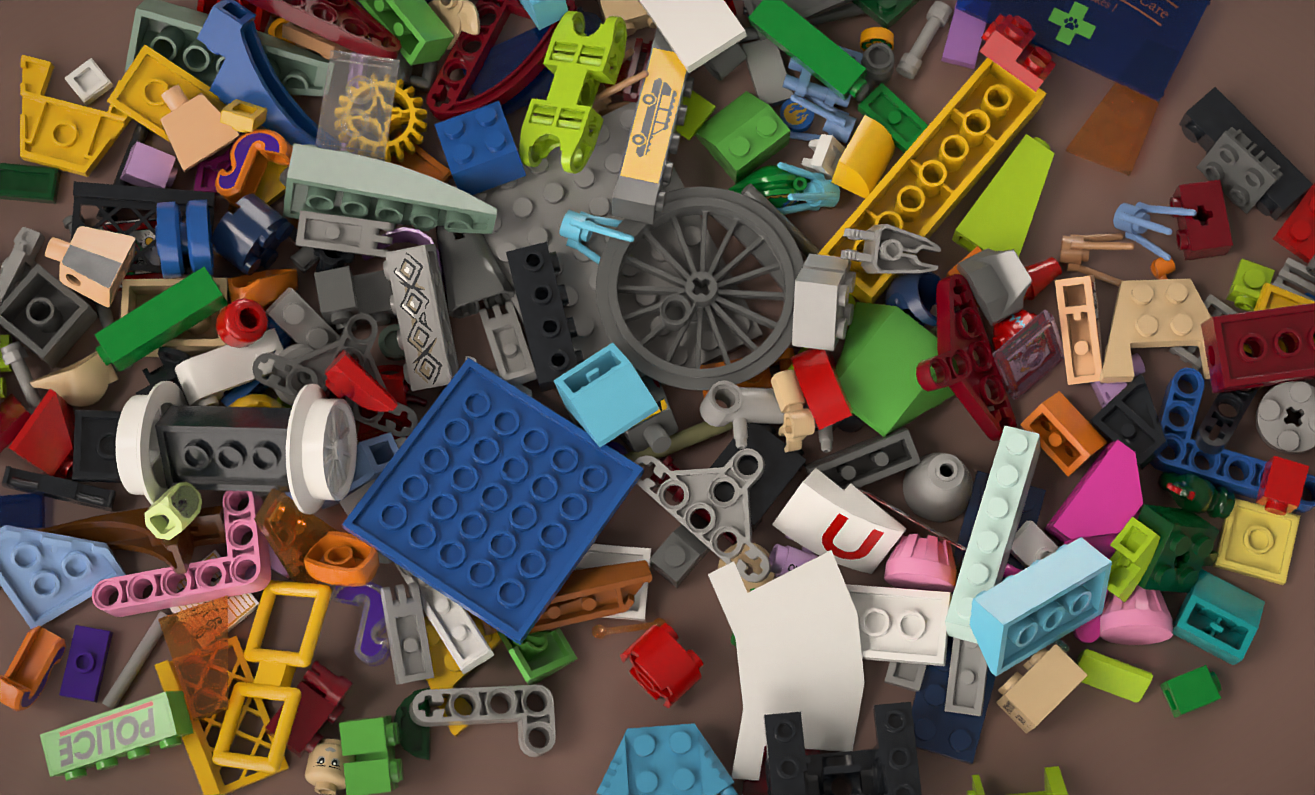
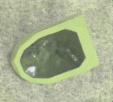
M188 482L177 483L163 493L145 512V525L156 538L172 539L182 532L200 513L202 505L201 494Z

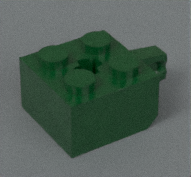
M1144 504L1137 520L1158 534L1160 540L1154 556L1138 585L1148 590L1189 593L1198 580L1202 566H1213L1219 554L1212 549L1220 530L1188 510Z

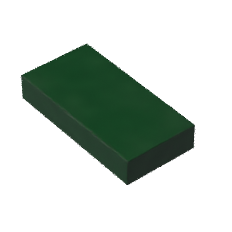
M0 163V199L56 204L61 171L59 168Z

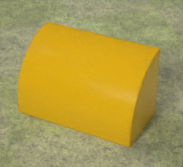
M864 115L838 161L831 183L866 199L876 187L895 152L894 140L883 125Z

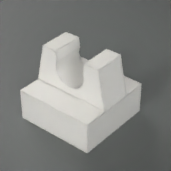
M821 134L820 139H813L809 142L808 146L814 151L812 159L803 158L801 164L808 171L823 173L825 180H832L838 161L845 148L833 135Z

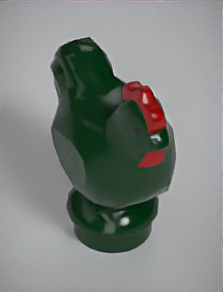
M1163 472L1159 478V485L1165 491L1171 493L1173 500L1182 509L1197 514L1207 512L1212 518L1219 517L1225 519L1234 508L1235 495L1233 492L1228 491L1223 486L1215 488L1209 480L1193 473L1178 475L1174 472Z

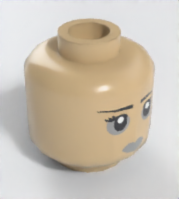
M322 739L321 743L317 744L313 751L309 753L305 778L308 783L315 786V792L323 795H335L337 790L346 788L343 763L355 762L356 756L342 755L341 740Z

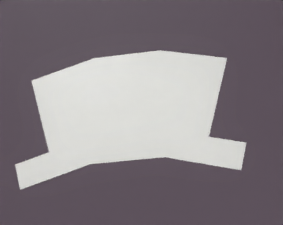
M832 550L748 593L734 561L709 573L710 581L736 639L743 701V713L731 778L759 781L764 747L766 746L763 717L767 714L801 712L805 749L853 751L865 683L858 613Z

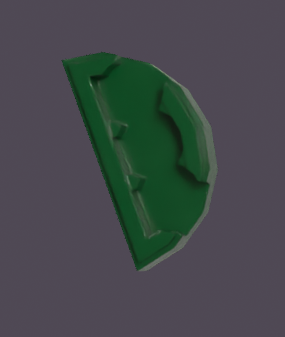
M429 687L416 690L405 698L396 710L394 722L398 723L400 744L403 749L416 758L430 761L431 727L417 725L410 718L409 707L415 696L421 691L430 690ZM424 700L418 709L425 711L426 717H429L431 706H429L428 700Z

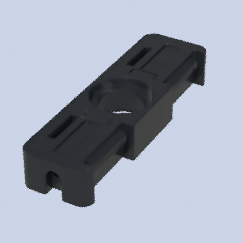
M6 466L2 479V486L5 488L112 512L116 497V491L16 469L11 466Z

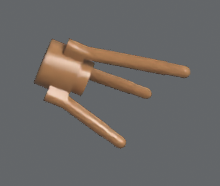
M633 48L625 52L622 64L634 54ZM644 70L609 88H606L604 84L599 85L592 108L600 116H604L631 103L629 101H622L608 105L612 102L611 95L646 78L649 72Z
M1122 233L1062 235L1059 262L1068 263L1067 271L1080 272L1088 276L1094 275L1096 279L1119 287L1123 280L1083 266L1081 261L1088 262L1090 249L1132 250L1135 246L1133 243L1106 242L1122 240L1124 237Z

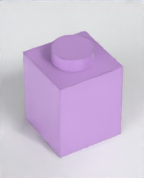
M137 141L131 148L120 179L139 187L165 189L166 186L171 188L178 171L177 168L173 167L176 157Z

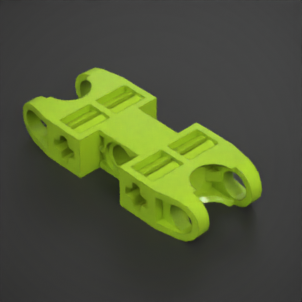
M568 11L559 21L543 62L554 74L547 100L531 98L521 129L519 154L521 162L525 166H539L542 159H546L548 154L557 147H560V151H562L561 164L565 172L577 174L586 166L594 151L604 121L592 108L600 83L615 85L625 56L627 28L622 17L609 16L605 23L601 24L599 29L589 36L584 33L585 19L581 12Z

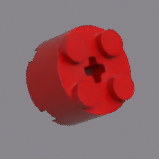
M663 623L660 627L652 625L621 653L620 657L623 663L628 659L632 663L633 667L629 672L637 683L653 699L658 700L661 696L666 699L663 706L670 708L702 678L699 669L704 663L693 650L688 649L685 651L677 642L679 636L674 629L667 623Z

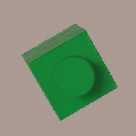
M1206 665L1172 678L1160 685L1174 718L1221 699L1219 694L1222 690L1220 681L1214 671L1209 672Z

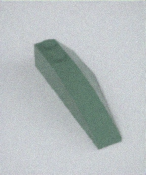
M144 0L136 7L125 71L128 70L145 44L211 87L225 57L212 53L204 43L197 39L209 14L161 0ZM257 30L270 64L290 95H329L336 65L335 62Z
M294 143L286 180L283 216L299 219L301 210L394 223V229H396V224L413 225L415 229L420 231H429L436 226H444L447 232L492 234L498 209L465 191L397 164L353 154L349 151H335L319 148L311 144L301 145Z

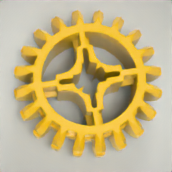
M375 74L371 76L370 84H366L365 80L360 78L358 80V90L348 86L347 94L349 97L340 96L339 105L342 108H337L334 112L335 117L339 119L334 123L335 130L342 132L338 138L341 144L348 143L346 150L351 153L359 150L358 155L370 156L374 159L384 158V161L391 163L392 156H395L399 162L404 161L403 151L413 155L415 153L413 143L422 144L423 136L420 133L427 131V123L422 121L427 118V111L420 108L423 105V99L421 97H414L415 89L413 86L403 90L404 81L399 79L395 84H391V76L388 74L385 75L384 82H378ZM384 99L398 103L404 110H401L400 107L388 106ZM372 100L373 105L368 111L360 112V116L354 117L355 112L361 105ZM378 108L384 121H386L384 132H382L381 124L376 119L378 117ZM402 124H408L401 136L392 141L389 140V135L393 130L402 128ZM361 130L362 133L375 135L378 142L367 140L357 131Z

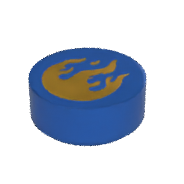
M788 99L781 107L780 118L791 130L790 132L799 133L810 128L813 123L814 112Z

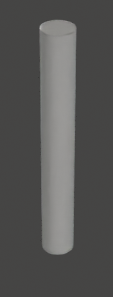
M161 611L159 612L102 704L112 710L117 707L171 622L172 618Z

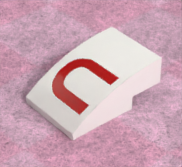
M817 468L801 483L772 524L786 536L819 556L832 550L837 564L869 574L874 572L906 531L903 525L851 483L843 490Z

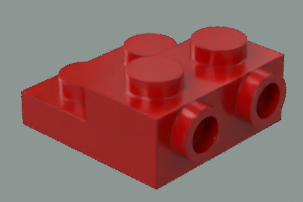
M1000 13L981 37L986 43L979 52L1036 92L1054 69L1056 63L1051 60L1052 56L1046 50L1029 45L1037 33L1031 30L1032 26L1027 20L1020 16L1013 17L1010 14L1005 17Z

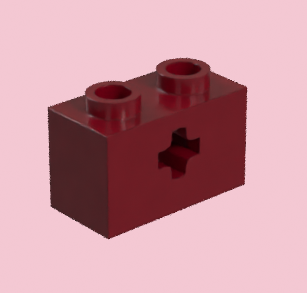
M1220 179L1179 185L1172 195L1173 197H1170L1169 206L1194 209L1197 212L1195 216L1198 217V220H1193L1194 216L1172 215L1173 218L1177 217L1179 230L1176 231V243L1179 251L1183 250L1185 261L1226 255L1232 248L1233 241ZM1200 221H1205V224L1201 226Z

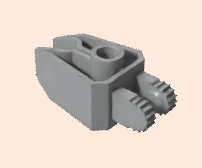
M889 224L874 225L866 231L845 228L844 236L848 237V239L865 240L863 253L851 249L841 250L840 258L862 262L861 266L867 274L925 273L938 269L937 265L922 263L918 260L917 255H912L917 254L919 250L928 252L941 251L937 244L925 237Z

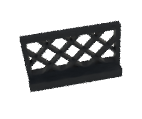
M74 181L71 240L77 228L85 226L80 220L81 206H95L105 216L92 228L99 229L107 221H110L120 234L130 235L144 223L156 237L155 229L147 220L157 212V203L176 202L180 206L181 213H185L182 216L183 223L186 220L187 203L191 200L208 199L213 235L214 213L216 209L215 192ZM102 207L115 209L108 214ZM122 209H132L140 220L124 233L112 217ZM138 210H147L150 212H148L143 217ZM156 239L141 251L135 245V251L138 254L135 255L128 271L162 273L161 266L153 265L145 256L156 245ZM142 258L147 264L134 263ZM185 265L184 275L193 274L191 268Z

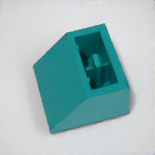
M1201 569L1196 584L1187 593L1173 621V634L1223 661L1235 665L1243 660L1258 630L1265 601Z

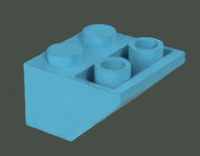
M614 343L609 344L554 380L567 410L599 447H602L659 410L656 401L631 362Z

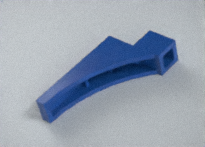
M221 0L212 7L197 37L212 53L225 57L209 91L217 95L219 100L226 105L238 99L267 108L266 121L262 126L279 133L292 146L294 143L301 145L311 144L319 148L339 151L341 143L322 130L300 108L277 77L258 36L254 23L256 14L235 0Z

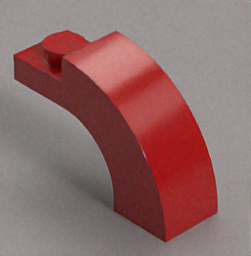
M810 348L791 358L801 390L819 430L852 416L853 410L836 372V362L831 352Z

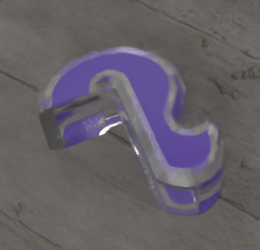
M371 581L361 587L337 585L331 594V599L334 602L364 607L354 648L355 654L368 666L382 665L391 655L389 639L387 637L381 638L387 631L381 598V588L383 587Z

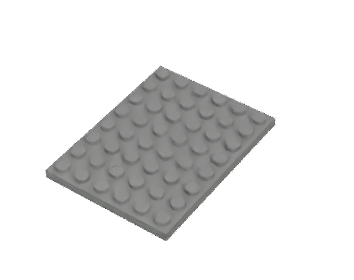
M635 102L628 103L601 116L604 121L594 151L581 172L573 174L563 170L561 164L562 151H560V147H557L548 154L546 159H542L539 166L528 167L523 164L527 176L472 195L498 209L493 233L484 234V237L515 292L514 297L510 299L523 326L524 323L506 252L547 242L549 253L556 251L561 272L555 273L557 285H565L569 304L563 306L566 318L573 316L578 336L571 338L574 351H582L584 361L612 343L603 327L597 306L596 276L599 265L577 249L566 246L568 238L560 236L559 232L563 218L568 210L624 220V218L612 216V202L637 106ZM674 166L670 183L663 182L661 191L669 192L685 188ZM700 215L677 218L695 269L699 272L702 219ZM672 222L663 223L649 233L691 275ZM597 224V225H600V226H603V227H607V228H610V229H614V230L617 228V227H612V226H606V225ZM707 230L705 272L708 273L718 249ZM593 232L588 242L582 240L581 243L601 257L610 236ZM645 238L641 239L629 254V256L684 280ZM721 258L713 277L726 267L723 258ZM624 264L619 279V285L677 287L629 264ZM729 273L721 281L733 278L731 273ZM735 285L723 290H739V288ZM696 286L695 295L703 293L706 296L708 287L705 286L701 289ZM619 293L618 303L621 314L626 315L661 303L667 295ZM724 298L750 310L744 299ZM674 306L667 309L665 314L669 319L677 321L684 317L685 312L681 307ZM719 306L752 342L762 338L763 334L757 322ZM711 309L727 354L746 346ZM696 310L671 361L672 364L695 368L698 310ZM703 311L701 365H707L722 358L706 313ZM657 312L626 323L638 342L661 324L660 313ZM666 328L645 348L655 356L665 360L679 331H671ZM635 368L640 378L645 375ZM567 410L573 424L579 428L582 427L578 423V421L573 417V415Z

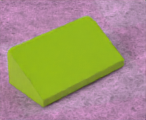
M1084 649L1078 655L1076 664L1088 675L1082 683L1135 703L1142 699L1153 678L1152 673L1089 649Z

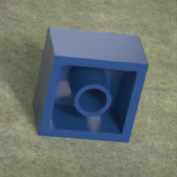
M499 101L434 124L458 189L470 195H475L527 176Z

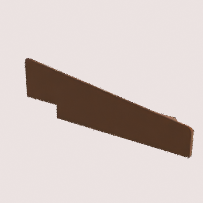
M642 560L574 570L529 634L627 612L634 604V596L645 582L650 583L652 580L648 562ZM482 620L485 636L499 632Z

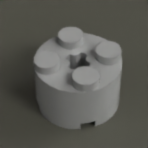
M1288 381L1276 385L1265 394L1256 411V429L1260 438L1268 447L1285 454H1300L1315 447L1314 386L1303 381ZM1290 409L1293 413L1299 412L1302 417L1298 420L1300 426L1296 427L1294 423H1289L1288 425L1285 423L1284 419L1288 415L1286 410Z

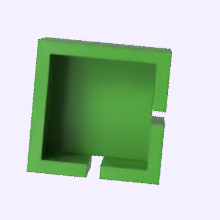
M391 715L340 722L342 755L356 756L355 762L343 763L346 794L368 795L392 792L398 788V782L404 779L402 759L395 758L394 746L400 743L398 723H392Z

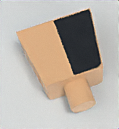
M81 226L77 228L70 243L52 237L47 245L45 256L60 261V281L62 284L110 308L122 283V279H124L135 257L136 238Z

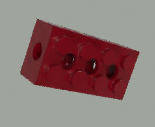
M1315 303L1214 316L1201 324L1213 393L1278 385L1288 381L1315 379V343L1313 340V335H1315ZM1278 339L1285 344L1286 352L1280 349ZM1243 344L1251 349L1252 357L1245 354Z

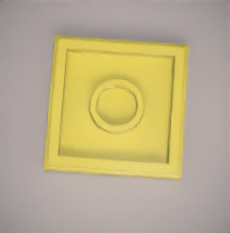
M1235 498L1232 512L1223 521L1217 547V553L1219 554L1213 567L1284 585L1288 575L1301 515L1287 512L1286 515L1272 514L1267 512L1263 505Z

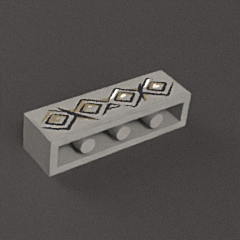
M435 244L385 252L386 260L383 263V269L386 279L391 282L393 295L390 296V305L393 314L397 315L400 329L397 330V341L400 349L404 350L406 364L403 367L405 380L411 385L412 391L448 385L458 372L459 365Z

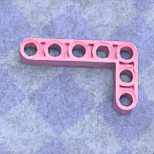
M254 491L225 492L222 503L228 556L190 563L187 573L176 574L171 567L104 579L97 583L92 591L93 603L97 608L112 616L124 617L263 590L271 580V564L263 500ZM249 497L248 506L244 510L238 511L239 502L243 498ZM252 531L253 537L251 541L246 545H242L243 535ZM256 565L255 575L251 579L245 580L246 570ZM217 572H221L222 578L220 582L215 586H211L212 576ZM187 578L186 588L177 593L178 583L182 579ZM152 584L153 591L151 595L143 599L144 589ZM118 591L117 601L109 606L111 594Z

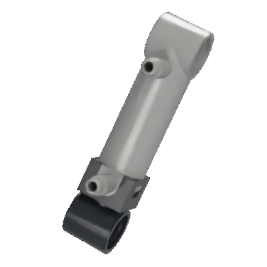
M718 381L713 384L700 404L701 416L711 426L722 427L733 422L734 439L738 449H745L747 447V423L784 424L785 413H781L773 388L738 387L730 381ZM716 400L723 401L727 405V408L719 406L716 403ZM807 402L803 406L804 409H809ZM852 413V416L821 430L818 429L814 420L815 431L819 433L821 450L825 453L831 452L833 449V431L837 427L842 431L851 433L858 431L865 424L854 413Z

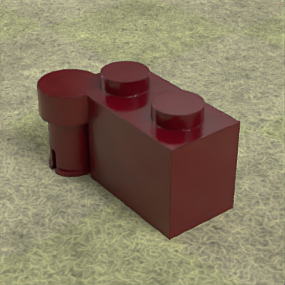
M318 660L312 664L311 670L308 669L303 679L305 681L302 680L296 687L301 691V699L286 748L300 758L305 751L311 753L316 745L320 744L324 738L320 731L327 722L334 725L346 709L342 703L354 684L343 675L338 677L320 664ZM283 705L265 727L266 733L273 738Z

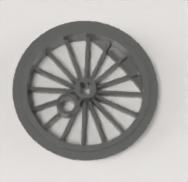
M688 187L666 192L663 212L656 211L653 224L624 219L615 229L634 236L633 242L613 237L609 238L601 255L596 276V300L599 315L611 342L616 345L637 370L648 377L669 386L688 390H710L713 384L724 380L737 385L766 370L784 353L792 342L795 280L801 268H803V259L795 240L784 224L772 212L753 199L734 191L715 187ZM702 215L699 272L695 269L677 218ZM710 215L728 232L707 273L705 272L707 218ZM672 222L691 275L649 233L663 223ZM732 236H734L746 249L713 277ZM645 238L684 280L629 256L636 244ZM751 254L763 266L762 268L721 281ZM624 264H629L677 287L619 285V279ZM770 274L783 292L723 289ZM698 286L702 289L707 286V295L705 296L703 293L695 295V287ZM619 293L667 295L661 303L626 315L621 314L618 303ZM724 298L784 301V307L779 321L774 322ZM679 306L685 312V315L682 319L674 321L666 316L665 312L667 309ZM719 306L766 326L773 331L764 343L757 347ZM711 309L752 351L751 354L734 363L730 362ZM696 310H698L695 368L672 364L671 361ZM703 311L706 313L725 366L700 369ZM659 312L661 324L638 342L626 323ZM666 328L671 331H679L665 360L655 356L645 348Z

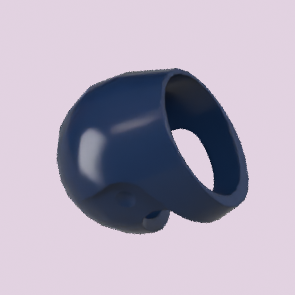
M933 272L899 274L889 285L885 294V305L899 307L922 326L925 324L937 326V317L932 315L930 310L934 305H937L936 288L941 278Z

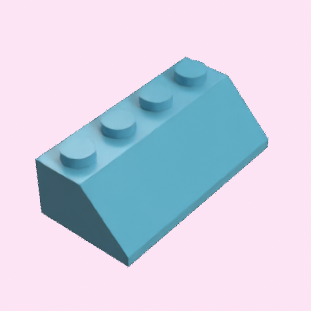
M1080 537L1068 545L1060 546L1056 552L1042 560L1034 561L1021 572L1006 577L993 588L977 594L972 601L969 625L991 673L998 676L1102 614L1112 561Z

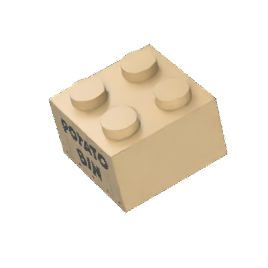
M1057 644L1049 650L1043 648L1036 652L1023 665L1028 670L1023 676L1017 671L998 689L1003 696L996 703L1026 734L1034 729L1088 676Z

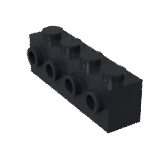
M547 242L506 252L541 392L556 389L554 380L584 361L582 351H574L571 338L578 336L573 316L568 318L565 316L563 306L569 304L565 285H557L555 273L561 272L556 251L549 253Z

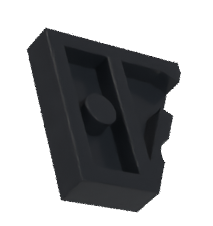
M1141 374L1132 380L1091 419L1093 426L1111 442L1119 440L1136 453L1137 466L1141 470L1168 446L1147 384Z

